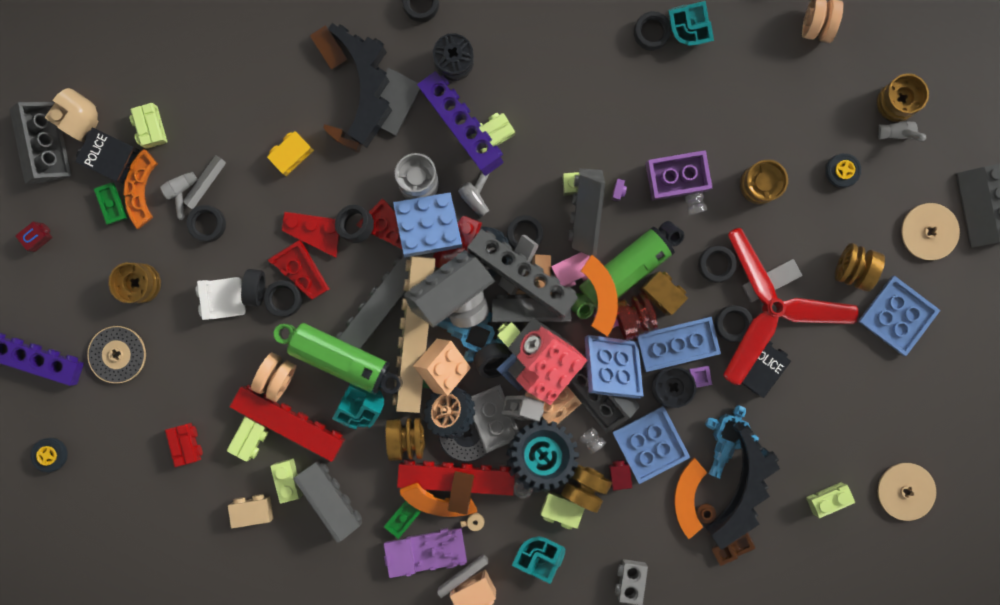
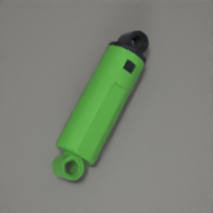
M666 221L661 224L659 229L654 226L604 265L613 279L618 299L675 253L673 247L683 242L685 234L673 222ZM589 279L579 286L582 294H576L578 296L577 301L571 308L580 319L589 318L593 314L594 308L597 310V294Z
M301 323L296 329L290 324H280L274 330L275 340L282 344H288L287 353L290 356L369 393L376 395L380 388H382L384 392L393 394L402 388V378L398 374L388 372L391 363L310 325ZM285 328L290 333L287 339H284L281 334ZM389 378L396 380L397 386L395 389L388 387L387 381Z

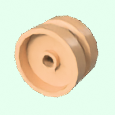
M811 0L804 17L802 37L814 40L818 36L819 41L831 43L841 23L843 1L830 0L827 3L826 0Z
M271 352L259 367L252 381L251 390L259 394L266 391V398L277 402L287 389L297 365L290 361H285L281 364V357Z

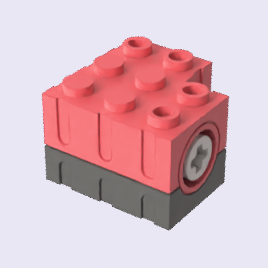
M535 318L531 319L508 347L517 357L516 362L511 365L508 371L528 393L549 405L557 399L559 394L588 361L567 339L562 338Z

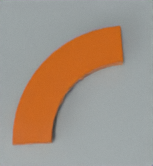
M143 149L133 160L124 182L126 211L136 229H140L153 218L146 205L145 186L150 173L158 163L146 149Z
M591 255L581 269V272L591 281L597 294V312L591 326L608 337L617 316V292L608 270L597 258Z
M695 458L688 462L681 472L674 494L676 517L688 539L703 528L696 515L694 498L697 486L707 474V471Z
M418 483L400 489V495L410 505L420 511L444 517L465 516V514L448 511L450 498H435L433 494L424 490ZM472 499L470 500L467 515L477 513V507Z

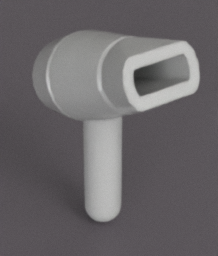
M903 121L889 125L879 124L878 126L879 140L886 138H912L921 142L926 140V135L918 132L917 124L913 121Z
M194 172L171 179L160 186L161 193L166 199L175 198L176 213L179 220L185 218L182 193L198 180Z
M481 173L475 187L470 182H467L458 190L463 201L480 218L490 211L480 195L489 174L484 176L483 173Z

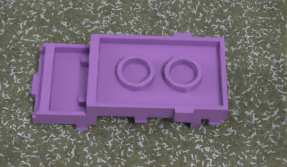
M444 528L438 532L409 536L405 539L384 543L386 554L384 560L385 566H388L389 578L405 575L408 577L418 571H434L436 568L442 567L453 568L459 564L463 566L467 563L462 528L450 530Z

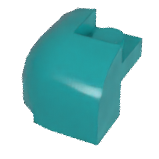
M706 1L668 9L672 33L680 43L698 45L714 41Z
M349 384L332 419L355 430L357 427L370 428L374 425L384 406L383 394L379 390L374 395Z
M540 536L532 537L521 545L512 566L551 584L558 567L562 564L566 549L547 538Z

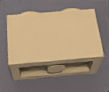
M264 494L252 496L250 500H245V497L236 498L228 505L231 528L268 523L274 519L270 496L264 497Z

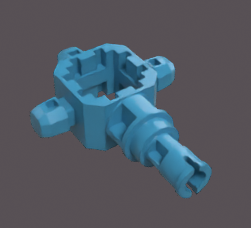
M489 312L485 320L477 324V326L490 331L485 346L493 343L504 344L498 338L493 339L495 335L492 326L487 325L492 319V313ZM445 318L437 326L446 329L448 333H451V336L460 339L464 347L469 348L465 352L464 359L472 363L476 355L475 353L481 349L466 342L472 327H456L451 323L450 318Z
M739 405L734 408L733 416L724 414L720 416L719 420L710 417L707 418L705 423L706 427L714 430L713 435L717 441L713 451L715 452V459L708 474L719 479L725 463L732 459L735 449L741 448L739 439L734 443L721 438L725 423L728 420L735 423L740 421L744 426L748 425L750 427L748 422L741 420L742 417H745L746 408ZM756 435L752 436L754 441L759 440V438Z

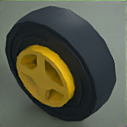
M841 153L835 155L828 161L825 174L827 180L838 188L854 185L861 175L860 162L851 154Z
M46 438L38 441L33 446L30 457L36 469L41 472L50 473L64 466L67 461L68 452L62 441L56 438Z

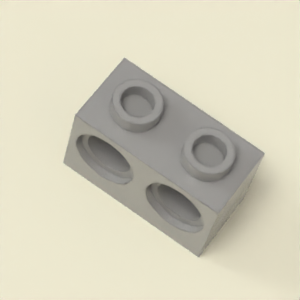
M506 396L501 415L520 421H540L544 412V402L527 396Z
M623 559L622 565L619 564L618 576H620V582L615 587V595L619 602L643 605L648 570L645 562ZM629 569H637L636 574L628 576L627 572ZM627 588H634V592L631 595L624 594Z

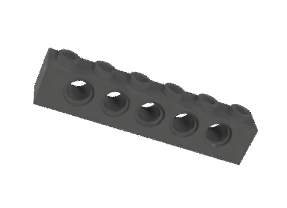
M481 229L467 247V252L476 256L484 265L558 317L564 319L577 301L578 296L576 292L568 286L565 288L559 284L560 281L556 277L546 275L539 265L529 263L527 257L523 254H516L506 242L501 243L496 240V236L487 230L485 232ZM494 247L497 251L494 254H489L486 252V249ZM504 258H510L512 260V264L504 265L502 263V260ZM525 269L529 274L522 277L518 274V271ZM537 280H541L544 282L545 286L542 288H537L534 285V282ZM556 291L561 295V297L559 299H553L550 296V293Z

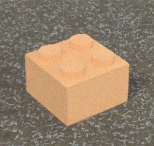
M436 339L413 366L433 393L446 396L451 393L471 369L452 341Z
M485 569L469 577L453 589L450 593V598L454 605H492L496 599V588Z

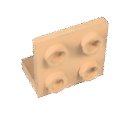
M566 386L551 405L544 402L542 416L548 423L553 421L559 424L582 403L570 388ZM528 392L525 393L527 397L542 401Z

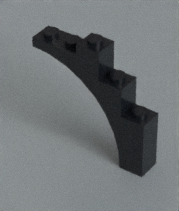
M332 23L328 30L350 51L356 63L360 79L359 107L355 120L347 134L367 148L392 112L389 106L390 102L380 96L390 82L386 77L387 73L378 67L387 52L383 47L384 43L377 38L372 40L367 37L364 41L356 34L354 36L348 33L349 30L343 25L339 24L337 26Z
M740 421L733 425L742 450L740 481L726 509L717 519L705 527L721 550L760 525L756 519L758 514L754 507L770 497L766 491L768 486L764 479L780 470L777 464L779 459L773 451L769 452L764 447L762 448L757 440L754 441L752 438L754 433L748 425L744 426Z

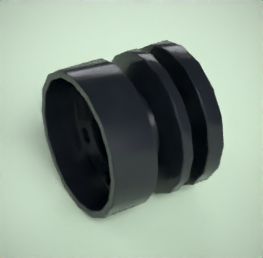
M457 33L446 34L435 43L433 59L438 73L451 81L461 80L471 73L474 66L473 47L470 41L463 35ZM450 53H457V57L453 56L452 58H450Z
M671 367L660 371L655 376L652 382V393L659 404L668 408H679L686 406L693 400L696 394V382L689 371L682 367ZM675 383L676 392H670V387L668 385H672Z

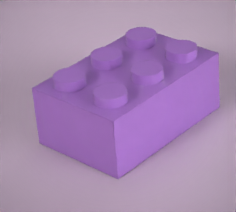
M706 150L651 159L645 163L652 201L707 192L712 189Z

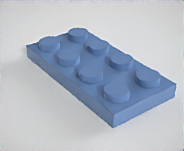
M712 317L636 335L645 372L721 354Z

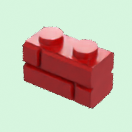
M192 423L165 430L174 467L201 460L203 452L200 444L197 445L195 437L198 436L196 427L192 426Z

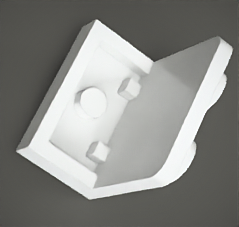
M241 278L197 281L196 295L200 298L198 312L202 316V320L240 316L246 313V307L241 301Z

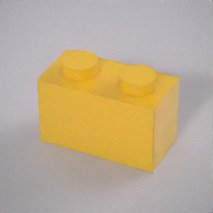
M296 131L288 133L283 138L284 141L279 146H274L267 156L285 176L291 173L314 151Z

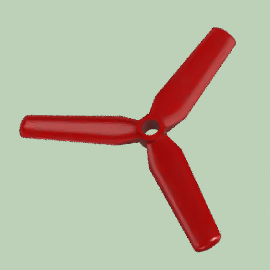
M736 228L729 232L728 237L753 290L764 305L762 307L763 312L752 320L723 374L727 381L735 385L742 383L774 335L779 317L800 323H856L859 314L856 305L802 298L782 301L777 298L774 285L743 230ZM773 304H774V305L776 306V308H777L776 313H775V312L773 311V309H772V305H773Z

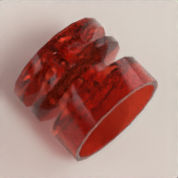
M644 292L638 294L639 301L635 295L631 297L632 306H629L625 299L618 301L616 319L626 341L639 337V327H641L645 334L649 333L648 325L652 331L658 330L654 307Z

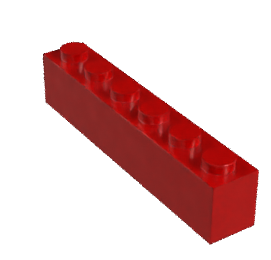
M251 385L241 386L230 405V408L331 462L335 460L345 441L342 438V434L338 431L325 429L326 426L319 421L314 423L308 420L309 416L302 412H298V414L291 410L292 407L285 403L280 405L277 402H273L266 398V394L262 395L251 390Z
M404 459V462L399 463L397 488H404L418 483L424 490L451 491L454 473L457 471L475 475L471 493L513 496L515 475H510V466H500V469L492 468V465L482 464L480 467H473V464L461 463V466H453V462H442V465L434 464V461L415 463V460Z

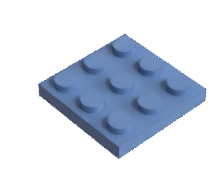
M451 193L393 202L404 258L462 247Z
M891 276L858 322L901 355L907 356L941 310L896 276Z
M593 335L584 337L586 359L588 360L586 363L589 393L638 399L643 397L638 342Z
M664 406L612 432L639 484L690 458Z

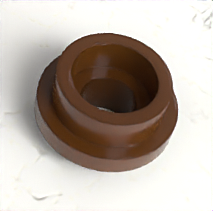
M702 504L698 507L696 514L702 523L707 524L714 521L716 510L713 506ZM705 511L710 512V515L708 517H704L703 514Z

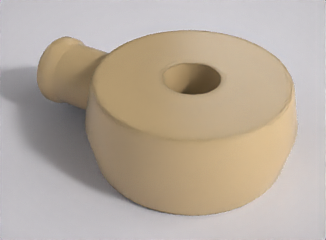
M473 513L468 516L467 521H461L460 523L461 528L468 526L472 531H479L483 528L485 521L482 515Z

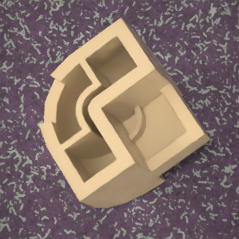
M70 88L64 89L53 99L55 103L45 116V119L68 135L84 143L86 133L92 127L96 128L99 122L97 120L96 106L75 90Z

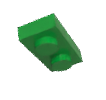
M111 182L94 189L107 225L127 219L115 183Z
M405 500L384 525V528L399 539L422 511L413 507Z

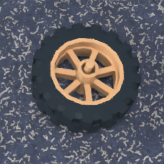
M455 387L448 396L437 393L430 395L431 398L425 404L427 407L424 409V414L426 415L424 420L428 424V429L433 431V434L443 438L454 439L456 436H462L464 431L467 432L469 430L470 424L474 421L473 415H475V403L471 400L470 394L466 393L465 390ZM451 399H456V401L452 405Z

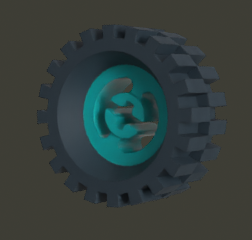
M542 420L539 423L535 421L526 425L514 436L508 445L510 448L507 450L506 456H509V459L506 463L507 466H511L510 475L517 477L515 480L517 484L523 483V488L526 490L531 488L533 489L532 492H548L565 484L574 475L575 472L573 470L578 466V462H575V459L579 458V452H575L574 449L578 446L576 442H571L570 439L573 437L571 433L567 435L564 433L566 430L564 426L558 428L556 427L557 423L553 421L547 424V420ZM536 444L544 445L545 447H540L532 453L530 461L529 451L531 447ZM543 454V460L540 461L539 457ZM553 455V464L549 470L542 471L537 469V467H543L548 464Z

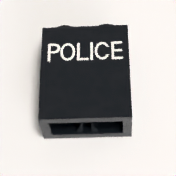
M92 127L85 135V142L82 148L78 150L75 162L124 184L130 170L129 167L140 150Z
M771 341L768 342L741 383L761 398L767 395L791 362L787 358L788 354L772 347L773 343Z

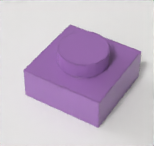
M617 179L615 181L611 200L619 201L621 197H625L627 186H624L625 180Z
M709 366L689 369V372L695 379L696 388L712 385Z

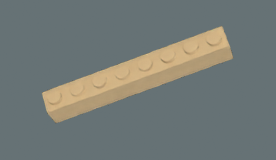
M411 256L410 260H406L405 271H408V279H404V291H409L413 286H416L427 276L434 273L435 259L433 257ZM403 298L402 310H405L404 318H400V329L403 330L402 337L398 338V348H401L400 356L396 357V367L399 368L398 375L402 378L403 385L396 394H393L392 405H395L396 411L420 413L423 378L413 366L426 352L429 324L411 312L406 299ZM394 379V386H397V382Z

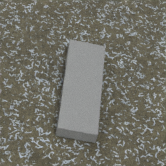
M217 155L214 156L183 200L191 209H194L226 164Z
M522 235L514 252L516 254H523L527 257V261L531 263L539 245L528 236ZM520 269L518 274L524 277L527 270ZM503 277L498 284L510 295H515L518 290L516 286Z
M794 259L766 272L775 290L803 276ZM750 281L742 285L750 302L759 299Z
M482 554L439 586L437 593L440 598L487 565L488 558L485 554Z

